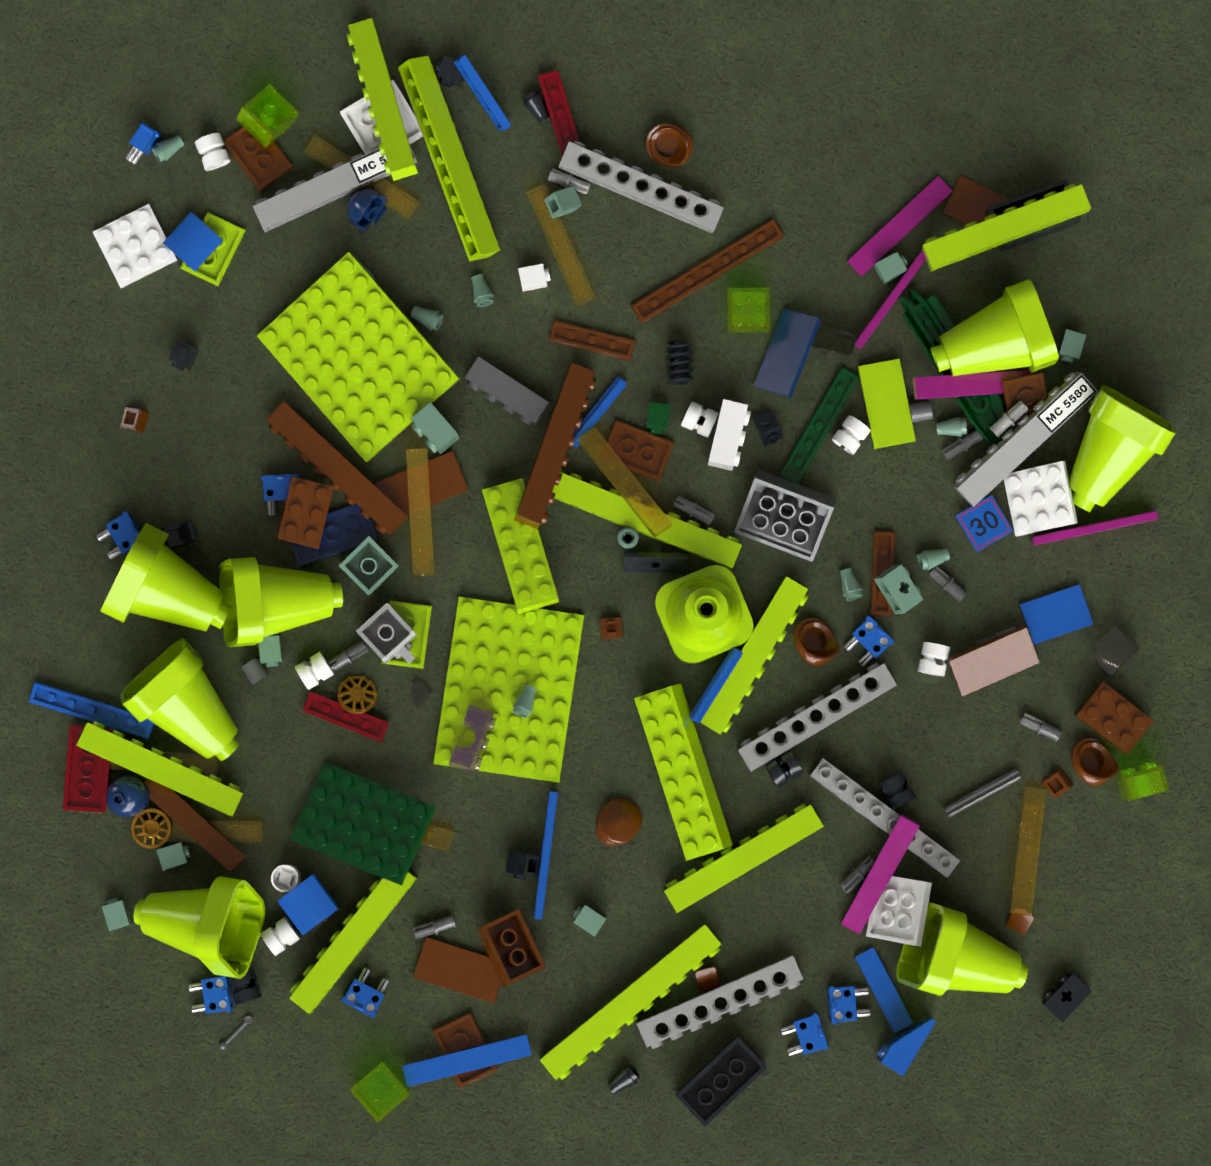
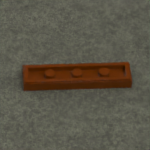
M556 320L553 322L549 338L551 342L631 361L635 340Z
M874 531L870 615L892 616V608L874 578L894 565L895 532Z

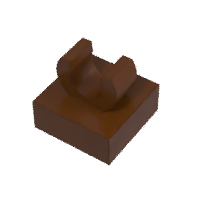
M621 617L600 619L602 640L623 638Z

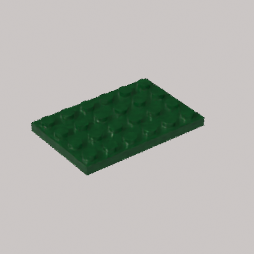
M324 762L290 840L402 886L436 807Z

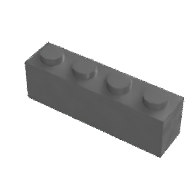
M480 357L476 359L465 376V380L468 381L466 384L468 387L476 392L480 389L485 393L484 397L493 403L497 400L503 404L502 409L510 414H513V412L521 416L519 420L528 426L531 423L536 426L549 406L548 401Z

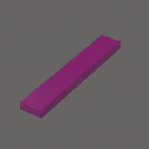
M938 176L856 252L847 263L862 277L953 192L952 189Z
M923 250L856 340L854 345L859 350L863 348L926 261Z
M1029 370L959 376L915 377L912 379L915 400L1003 394L1001 380L1032 373Z
M1151 511L1032 537L1031 543L1032 546L1154 521L1158 519L1157 511Z
M901 814L841 925L858 934L861 933L920 827L919 823Z

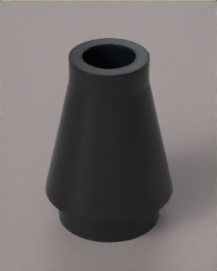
M537 90L522 98L524 101L523 105L539 123L550 117L542 95Z
M632 1065L624 1066L607 1085L612 1093L616 1094L623 1089L637 1084L640 1076Z

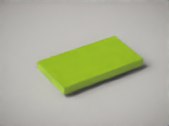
M900 359L858 366L873 448L878 449L915 442Z

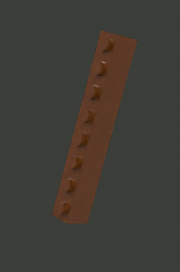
M574 363L570 364L514 521L538 529L541 523L545 524L549 512H546L547 505H552L556 494L552 492L554 485L558 486L562 478V474L559 471L561 466H566L569 455L566 454L568 447L572 448L576 438L573 432L575 428L579 429L583 419L580 416L581 410L586 409L590 399L586 397L588 390L592 391L596 379L593 378L595 371Z
M284 401L266 419L270 423L268 428L276 435L281 433L285 437L283 442L292 450L296 447L301 452L298 456L307 464L311 461L316 466L313 470L322 478L326 475L331 480L329 485L334 487L337 492L341 489L346 494L344 499L352 506L357 504L361 508L359 512L367 520L372 518L377 523L375 527L383 535L387 532L391 536L408 518L405 513Z

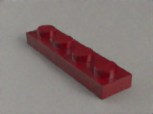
M556 70L539 75L538 80L563 157L569 142L580 141L559 72Z
M310 692L303 712L381 743L389 726V722L366 713H350L340 703Z

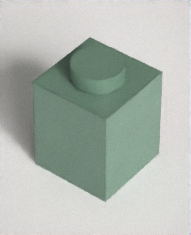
M574 186L553 192L544 199L552 219L570 214L582 206Z
M898 252L874 265L883 285L905 274L907 271L906 267H908L906 259L903 255L899 256Z
M1068 329L1063 332L1058 350V356L1061 357V361L1073 363V361L1077 362L1080 359L1086 338L1085 334Z
M281 636L264 637L263 641L258 643L260 663L266 664V667L279 666V662H283Z
M183 842L156 850L163 870L189 863L188 858L191 857L188 845L184 846Z
M116 897L107 900V905L102 906L109 931L132 924L125 900L119 901V898Z
M586 904L583 908L579 906L572 916L575 918L573 923L594 937L606 920L605 917Z

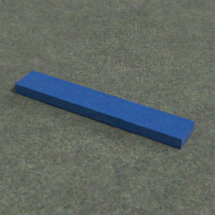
M37 681L34 682L29 699L30 703L88 721H96L105 726L146 739L151 737L154 723L148 719L139 722L127 709Z
M552 791L549 792L534 918L541 920L543 918L558 792Z
M527 1034L403 1065L402 1068L407 1087L532 1056Z

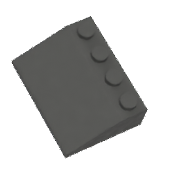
M758 469L734 533L813 562L837 498Z

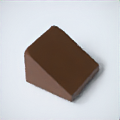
M125 407L120 427L144 433L149 412Z
M1059 768L1042 781V784L1054 799L1074 785L1062 768Z
M1014 907L1005 926L1024 935L1035 917L1018 907Z
M715 966L694 971L700 992L720 987Z

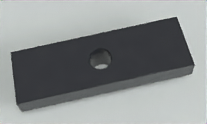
M624 552V572L687 573L688 553Z

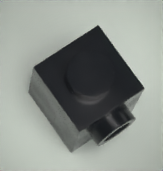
M444 55L443 60H439L435 68L437 79L440 80L439 83L447 87L454 85L461 88L464 77L454 64L455 59Z
M177 340L168 359L173 362V367L181 371L184 368L191 370L199 351L197 348Z
M508 852L505 873L514 874L513 878L526 880V876L538 877L541 856Z

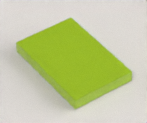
M207 212L203 223L223 241L195 272L184 262L180 269L219 286L246 230Z
M390 601L389 605L410 626L417 636L409 643L412 647L408 651L415 657L410 664L402 656L399 659L394 656L387 664L424 669L432 606Z

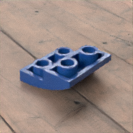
M190 212L163 244L195 272L223 240Z
M315 874L278 900L280 906L302 935L309 932L339 909Z

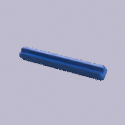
M617 377L582 420L579 429L576 428L573 435L576 436L573 444L574 447H578L626 387L627 383L622 378Z
M733 647L693 709L690 714V718L693 721L701 722L742 657L743 653L737 648Z

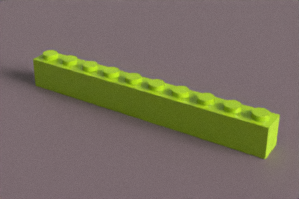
M428 56L408 59L398 67L469 262L488 258L500 251L498 241L491 227V222L481 200L433 66Z
M560 469L559 473L562 474V478L558 486L554 485L552 491L556 493L554 499L624 527L633 528L639 533L733 569L742 544L738 543L739 539L729 535L727 538L719 536L720 532L712 528L704 530L699 528L700 524L692 520L684 522L679 520L681 516L671 512L668 515L660 512L661 508L649 504L646 507L641 505V500L630 496L629 499L621 497L622 493L610 488L609 491L601 489L602 485L597 482L590 481V483L582 481L583 477L571 473L570 476L562 473L563 469Z
M704 924L540 1058L541 1063L555 1080L559 1077L563 1080L572 1072L570 1070L575 1064L580 1066L588 1059L586 1056L592 1050L595 1053L605 1045L603 1043L608 1037L613 1039L621 1032L619 1028L626 1023L629 1026L638 1018L636 1016L641 1010L646 1012L654 1005L652 1001L658 996L663 998L671 991L669 987L672 984L676 983L679 985L687 978L685 974L689 970L696 971L704 964L702 960L709 955L712 958L720 951L718 947L721 943Z

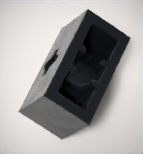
M1065 973L1057 981L1059 986L1054 991L1050 989L1043 996L1044 1002L1042 1004L1061 1022H1064L1092 992L1074 973L1069 975ZM1063 991L1066 993L1068 991L1070 992L1068 994V997L1070 998L1068 1001L1065 999L1061 1000L1063 997L1061 993Z

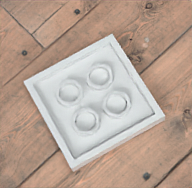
M392 80L391 83L409 144L423 137L416 116L396 83ZM365 97L340 111V114L364 154L371 152V148L382 142L380 137L376 138L373 125H376L375 118L371 119L368 107L371 106L370 100L366 101Z
M149 204L93 231L120 288L177 261L175 254L163 244L167 238Z
M1065 461L1012 472L1004 478L1015 536L1078 523Z
M892 876L869 917L866 936L921 947L932 883Z

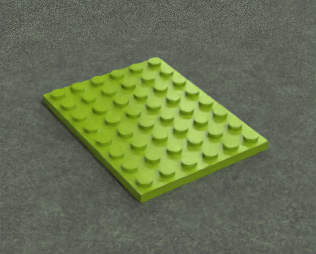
M351 252L344 255L257 335L365 462L371 460L409 426L414 415L431 402L433 404L460 379Z
M459 597L433 764L559 783L584 615L539 608L518 614L516 605ZM525 685L537 689L532 714H529L528 718L518 716L512 712V705Z

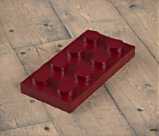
M70 725L63 810L106 813V792L109 781L110 761L76 746L85 726ZM104 728V730L112 733L113 728Z

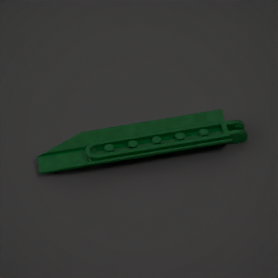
M913 288L909 290V296L916 306L912 305L906 295L899 296L898 300L903 309L906 310L902 316L936 367L931 348L941 345L939 336L955 327L935 294L923 300L918 291ZM949 369L939 372L941 376L952 375ZM999 394L955 397L969 421L990 447L993 444L997 445L1003 440L1002 436L1010 428L1005 430L999 437L989 428L1003 416L1002 413L1006 414L1003 400Z

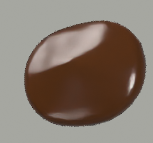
M672 123L655 125L649 131L645 141L648 155L655 162L667 167H679L689 160L694 147L691 135L683 128Z
M807 618L798 623L794 629V645L801 657L810 665H823L838 654L840 645L835 639L831 628L824 621L818 618Z
M1084 738L1078 741L1072 748V766L1085 783L1091 786H1098L1117 774L1119 770L1118 763L1101 741L1094 738Z
M615 798L608 801L598 813L596 835L601 842L608 846H616L630 841L638 833L642 825V815L638 806L625 798Z

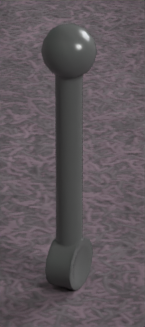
M249 1015L246 1016L244 1022L224 1042L219 1043V1048L225 1050L227 1044L247 1024L252 1023L253 1018Z

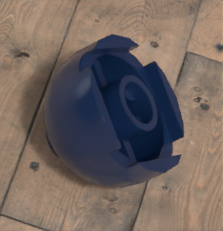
M365 188L359 190L348 199L347 216L355 227L366 232L368 231L366 228L374 219L375 226L387 209L384 203L385 201L388 203V200L383 194L374 189Z
M132 774L123 775L110 783L106 792V801L113 813L121 817H134L147 808L150 793L140 777Z

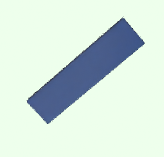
M466 55L455 59L454 64L497 129L502 131L512 126Z
M874 947L855 956L893 1032L896 1033L913 1024Z

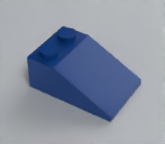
M927 1017L889 1041L887 1045L883 1044L877 1053L879 1056L878 1061L904 1076L936 1020Z

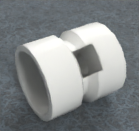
M212 133L195 141L198 153L204 155L202 163L206 171L214 170L230 163L226 149H222L224 142L220 133Z
M692 401L681 426L691 431L697 429L698 434L708 438L719 413L709 408L704 410L702 405ZM700 416L706 418L703 425L698 423Z
M849 415L842 424L843 430L839 429L833 436L832 441L846 452L854 455L860 446L859 441L864 440L871 430L861 421Z
M923 642L921 654L924 658L920 659L918 672L944 677L947 666L944 660H947L949 657L950 647Z
M321 652L311 656L309 662L303 661L295 666L298 675L308 690L318 685L320 679L325 681L334 675Z
M284 864L274 869L271 874V882L276 890L290 892L300 884L301 875L295 866Z
M286 917L276 922L275 928L269 927L260 933L262 939L275 956L286 949V944L291 946L301 939Z

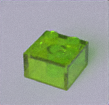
M269 84L241 108L236 120L267 148L294 124L300 113Z
M727 288V333H769L770 288Z
M1154 762L1141 765V770L1138 771L1135 768L1119 771L1120 776H1116L1115 779L1121 800L1130 801L1169 790L1163 766H1156Z
M384 1060L350 1089L352 1094L377 1123L411 1094V1091Z

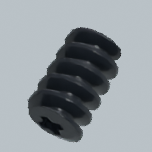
M680 340L667 341V344L672 345L667 347V352L672 353L667 356V360L671 361V363L667 364V368L673 370L667 373L668 377L673 378L668 381V384H688V381L694 379V377L688 375L689 372L694 371L693 368L687 367L688 364L693 363V360L687 358V356L693 354L692 351L687 350L688 347L693 346V343Z

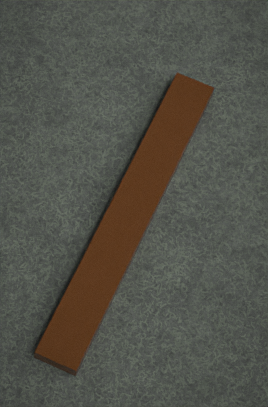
M772 219L631 305V308L641 324L779 241L784 235L775 220Z

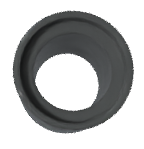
M930 401L909 404L912 423L933 419Z
M258 658L251 660L241 667L252 685H256L259 680L269 676Z

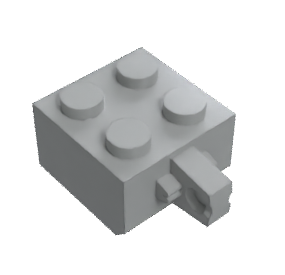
M388 603L356 630L361 638L386 664L394 656L397 659L402 656L409 664L415 659L408 650L412 647L409 643L417 634Z

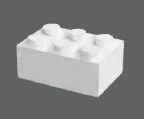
M723 399L708 461L709 466L731 471L734 466L738 467L741 452L737 450L738 446H743L746 434L742 429L743 425L747 426L751 411L747 410L748 405Z

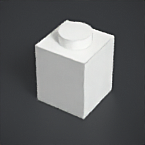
M543 264L518 268L523 292L547 287L550 275L548 268L544 269Z

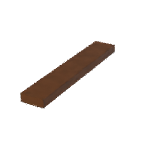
M148 778L143 782L149 789L150 800L230 873L246 858L172 789Z

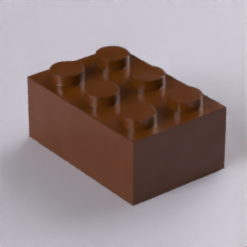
M290 477L275 539L319 549L334 487Z
M1104 682L1098 684L1074 715L1124 755L1129 754L1153 723L1152 719Z
M519 909L476 929L503 987L546 968Z

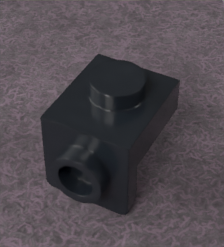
M771 408L751 416L764 446L776 443L783 438L780 425Z
M191 520L161 528L162 531L169 534L165 543L168 548L183 546L196 541L197 532Z

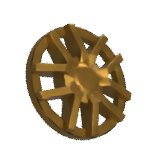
M348 676L347 679L341 682L337 697L340 705L346 711L361 714L369 711L375 705L377 690L372 681L365 678V676ZM363 681L367 682L364 688L361 687ZM350 682L353 687L350 688L346 683ZM342 688H344L346 692L341 693ZM366 695H368V696H374V697H373V700L370 699V698H367ZM349 696V699L342 701V697ZM353 702V709L346 706V704ZM364 702L370 703L369 706L364 708ZM360 703L361 709L358 710L356 709V704Z
M145 809L134 817L131 824V833L134 840L140 846L157 848L167 842L170 837L171 823L167 815L158 809ZM150 812H156L158 814L155 816L154 819H152ZM144 813H147L148 821H145L142 817ZM162 815L165 819L158 823L156 820ZM138 818H140L143 825H135ZM165 822H167L168 830L161 828ZM135 828H142L143 832L136 834ZM160 830L167 833L165 838L158 834ZM145 835L144 842H141L137 837ZM148 837H152V845L146 844ZM156 837L162 840L158 844H155Z

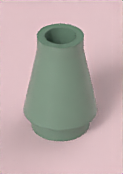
M176 135L170 139L155 143V146L151 149L159 162H166L184 146V143L179 135Z
M483 275L473 276L471 281L474 303H477L478 307L492 304L494 295L484 280Z
M414 306L410 315L411 318H414L429 330L434 329L437 331L443 321V315L439 311Z
M961 416L936 423L938 435L962 437V435L967 434L966 418H961Z
M626 527L619 532L618 542L622 547L633 548L638 543L639 536L633 528ZM625 536H631L632 540L630 543L624 541Z
M946 548L925 550L917 554V562L921 570L926 569L929 571L941 563L950 560L949 552Z
M852 568L840 571L842 593L846 601L862 597L863 589L853 574Z
M525 685L512 705V712L518 716L528 718L529 714H532L537 689Z

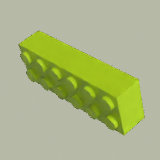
M523 478L482 490L518 614L559 602L538 529L514 521L525 490Z

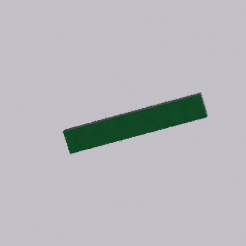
M843 367L840 368L779 474L780 477L799 484L857 383L859 376Z

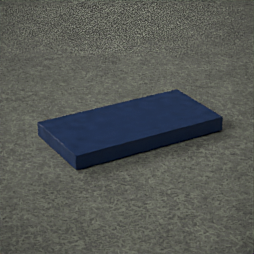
M783 309L753 386L791 398L821 320L817 317Z
M357 504L328 512L319 549L291 543L298 567L355 549L368 535L374 541H378L372 518L367 520L359 512L361 508Z

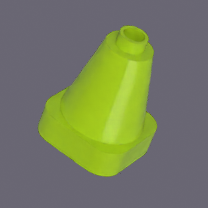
M1030 279L1006 287L1001 298L940 335L939 341L941 345L931 348L938 371L941 372L949 369L953 376L1028 367L1032 373L1056 364L1059 359L1053 335L1035 287Z
M1103 384L1089 405L1091 416L1069 478V486L1073 490L1072 498L1074 504L1088 512H1091L1095 504L1105 506L1155 453L1163 455L1176 434L1175 426Z
M145 523L126 556L100 612L123 623L129 613L205 632L210 624L221 629L232 606L222 602L225 593L165 545L169 536L168 533Z
M255 557L227 559L220 563L219 589L225 593L222 602L232 606L223 624L224 639L227 647L256 645L261 643L264 637L331 617L333 608H340L343 605L341 583H331L330 577L327 574L260 565Z
M720 565L708 566L665 584L657 593L655 600L656 612L673 653L679 660L685 663H700L727 652L733 647H739L752 634V617L735 576L726 567ZM703 603H710L712 605L713 612L710 615H703L701 613L700 607Z
M181 638L167 648L124 688L121 693V703L139 722L148 719L206 759L215 755L220 761H223L239 746L238 741L234 738L238 729L204 673L201 656L184 638Z
M222 876L217 877L211 887L207 889L150 893L145 900H139L134 909V922L140 925L145 935L199 958L215 975L237 979L243 978L250 967L265 920L264 901L251 885L245 880Z
M928 902L921 947L903 944L896 975L899 983L938 996L943 995L946 990L1009 993L1014 987L1021 988L1024 985L1028 975V966L1022 963L1021 955L1017 951L968 923L965 913Z

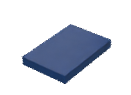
M1080 584L1019 605L1033 645L1093 625Z

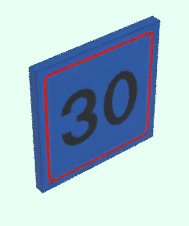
M992 495L978 502L974 507L972 506L955 516L976 552L1013 532Z

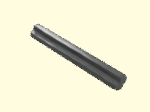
M1014 769L949 804L944 808V811L948 817H952L1020 780L1021 775L1017 769Z

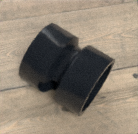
M790 750L779 755L778 760L772 759L764 764L777 788L788 783V778L794 779L803 774L799 763ZM786 763L790 770L786 773L781 766Z
M902 771L878 784L882 793L888 795L887 802L892 810L916 798L912 788L906 786L908 781Z
M254 968L249 969L241 979L228 977L230 988L235 990L233 992L235 1005L262 997L259 985L255 984L257 977Z

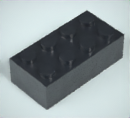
M1067 179L987 207L986 217L992 214L1002 215L1004 210L1016 206L1018 209L1031 199L1039 201L1044 199L1045 194L1056 191V194L1064 191V187L1069 185ZM1081 215L998 246L1000 252L1080 223Z
M736 1035L675 1093V1096L706 1127L767 1067Z

